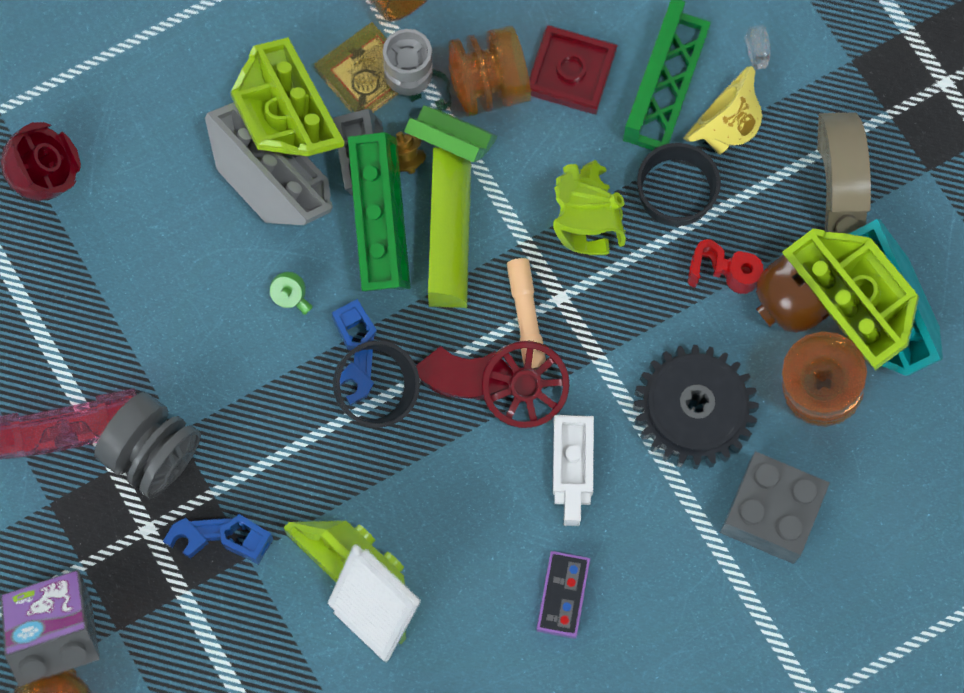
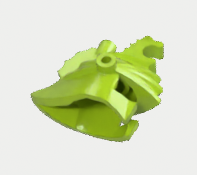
M596 160L584 165L580 170L581 174L577 164L566 165L563 167L564 174L556 178L554 189L556 200L560 205V214L554 220L553 228L557 237L566 248L582 254L607 255L609 254L608 239L602 238L587 241L586 235H599L604 232L614 231L616 232L619 246H624L626 240L625 229L622 224L624 199L618 192L614 194L608 192L610 189L609 185L603 183L599 178L607 170Z

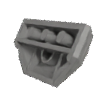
M234 102L206 114L205 121L217 171L265 223L306 225L331 212L333 206L330 201L328 179L307 156L258 150Z

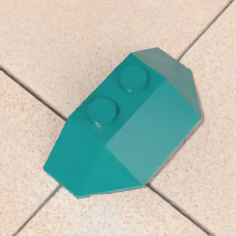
M876 219L849 233L851 235L871 238L919 296L908 346L883 364L882 367L905 376H910L943 360L940 326L908 256L880 219Z

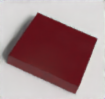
M547 25L525 95L596 115L618 45Z

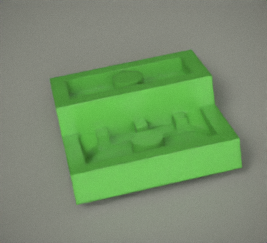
M423 105L418 119H409L404 130L405 133L471 162L479 161L490 150L498 136L427 105Z

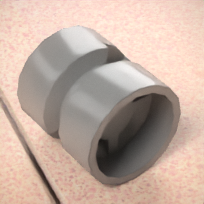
M402 29L391 34L383 47L386 83L393 91L400 95L411 96L419 94L428 87L432 79V48L430 41L424 34L413 29Z

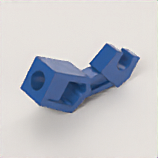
M358 299L332 312V319L347 350L351 351L360 344L374 341L377 330ZM362 323L366 328V336L361 339L360 343L353 342V337L348 334L347 330ZM373 349L354 353V363L351 362L341 373L340 386L349 381L357 385V391L346 396L350 406L367 398L374 386V382L371 380Z
M238 514L234 518L189 521L187 518H184L172 525L163 543L173 549L177 539L181 537L187 538L188 546L182 553L191 559L209 544L207 541L221 540L225 549L259 565L271 545L273 537L268 531ZM240 527L242 530L247 529L250 531L242 546L234 543L233 539H228V536L233 535Z

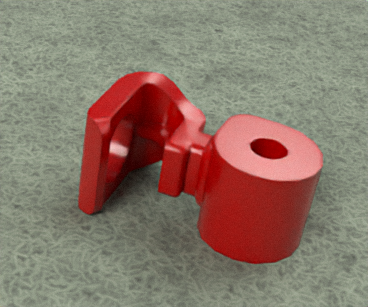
M706 239L698 243L690 263L688 284L691 287L696 288L700 280L702 257L710 258L714 270L713 277L719 278L720 275H725L726 283L732 291L739 294H747L757 287V282L764 268L761 260L756 255L738 251L731 258L724 259V250L715 241Z

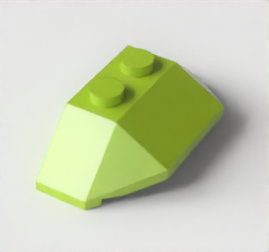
M289 37L253 46L249 53V59L243 66L231 90V98L257 149L289 155L311 156L344 147V140Z
M813 228L782 252L797 270L799 276L820 300L831 318L875 370L908 346L919 296L871 238L845 233L825 232V230Z
M347 521L289 522L284 527L286 535L336 583L353 546L357 545L363 551L368 550L405 585V578L401 573L404 566L390 552L387 551L382 555L372 546L376 540L360 524L353 528ZM406 630L399 641L400 645L406 640Z

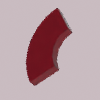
M440 346L416 365L419 380L424 386L443 396L476 400L484 399L482 393L483 371L496 351L482 358L465 359L452 355ZM502 358L492 369V371L509 376L513 374L512 369ZM489 378L490 395L509 387L507 382Z

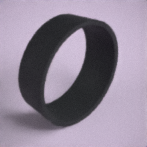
M670 143L654 149L645 157L638 171L637 185L640 201L646 212L653 219L669 226H686L700 220L714 205L720 192L721 179L715 162L706 152L690 144ZM668 160H682L695 165L703 172L709 183L710 198L706 208L697 214L687 217H673L659 212L647 201L643 193V183L647 174L653 167Z
M369 341L352 349L341 359L333 377V392L340 408L355 421L369 427H387L405 418L413 409L420 388L418 370L412 358L399 346L386 341ZM367 349L379 350L390 355L398 363L404 377V392L398 406L390 414L378 419H363L355 416L347 408L340 391V377L345 363L354 353Z

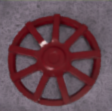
M530 340L518 341L501 347L491 357L483 371L482 393L486 405L495 417L513 427L533 428L549 422L554 418V415L561 411L569 394V374L564 362L554 350L538 342ZM527 348L525 365L523 368H519L509 352ZM534 349L550 356L536 370L531 367ZM504 357L512 369L513 374L511 376L492 371L500 358ZM553 363H556L561 371L562 378L543 380L541 374ZM489 378L507 382L509 387L490 395ZM563 386L558 403L542 393V388ZM508 395H513L514 399L506 415L502 414L493 402ZM539 398L553 409L540 419L536 417L533 400ZM521 401H525L527 404L530 421L512 419Z

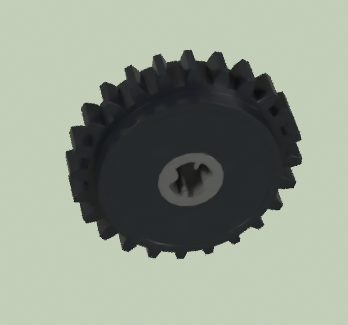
M693 345L691 353L688 354L685 353L682 346L677 347L674 358L667 351L664 352L661 357L663 364L661 365L653 360L649 366L652 374L643 372L640 381L646 386H636L634 393L637 397L642 398V400H637L633 403V410L642 412V414L635 418V425H645L646 427L641 433V439L644 440L651 437L654 440L650 448L652 452L660 447L665 450L663 454L664 461L670 459L672 455L678 457V467H682L686 459L691 460L693 469H698L701 460H706L709 468L714 467L716 456H719L722 461L727 462L730 458L728 449L730 448L732 451L739 453L743 446L738 439L748 441L752 435L745 427H754L757 423V418L749 415L756 412L759 408V403L749 401V399L755 396L757 391L756 388H746L745 386L751 376L749 373L739 376L737 371L741 364L735 362L731 366L726 363L728 357L726 352L719 359L713 357L714 349L710 346L705 354L699 353L698 345ZM690 401H697L696 406L700 403L703 405L700 413H695L694 407L691 410L688 408Z

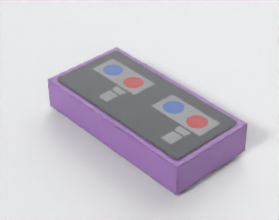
M551 551L536 632L576 639L590 558Z

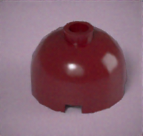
M32 122L19 129L11 136L2 151L1 169L4 179L17 194L35 201L51 200L72 188L76 183V173L80 171L81 167L78 151L71 139L64 132L57 134L54 130L49 129L51 125L45 122Z

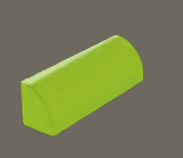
M433 147L428 279L429 307L467 308L471 161L442 148Z

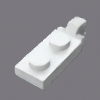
M554 415L553 495H555L554 504H564V526H580L581 505H590L591 496L593 494L594 416Z

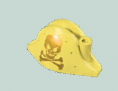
M752 66L746 67L719 95L684 136V140L694 142L704 139L718 154H722L729 145L744 144L756 135L761 125L762 111L755 95V70Z

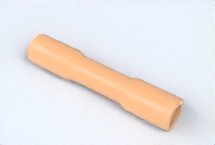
M513 259L507 262L512 297L515 300L520 341L530 340L543 344L542 336L539 333L533 297L534 286L529 259ZM527 348L521 349L523 366L525 365ZM534 349L531 367L536 370L546 361L544 352Z

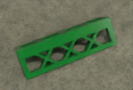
M670 0L625 126L623 141L652 151L662 145L669 144L711 24L710 21L683 13L686 3L684 0ZM679 25L700 30L698 39L683 45L677 35ZM674 42L677 49L671 51ZM693 50L692 56L690 58L687 52ZM681 55L687 70L672 77L666 67V62ZM663 74L665 81L659 83ZM682 81V84H681V87H680V90H679L676 84ZM670 87L676 101L674 104L660 109L654 98L655 93ZM650 107H652L654 113L648 115ZM671 113L670 119L667 122L665 116ZM657 119L665 131L662 141L641 135L644 125Z
M386 132L348 137L362 291L411 289L397 137Z

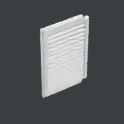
M357 545L353 546L328 600V605L335 610L334 614L386 662L393 654L420 604V599L368 550L363 551Z

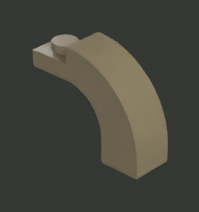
M856 112L819 113L817 150L822 156L826 175L825 232L849 234L866 225L867 212H870L871 175L866 133L862 120Z

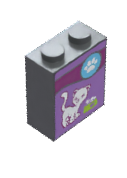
M79 569L0 595L5 658L19 687L100 660L92 600Z

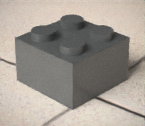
M755 451L747 465L720 533L794 564L802 555L830 482Z

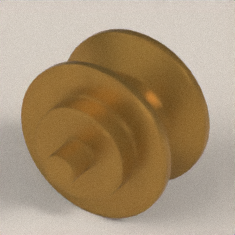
M398 132L396 137L400 171L413 174L416 172L415 169L426 160V153L418 149L422 141L410 134Z

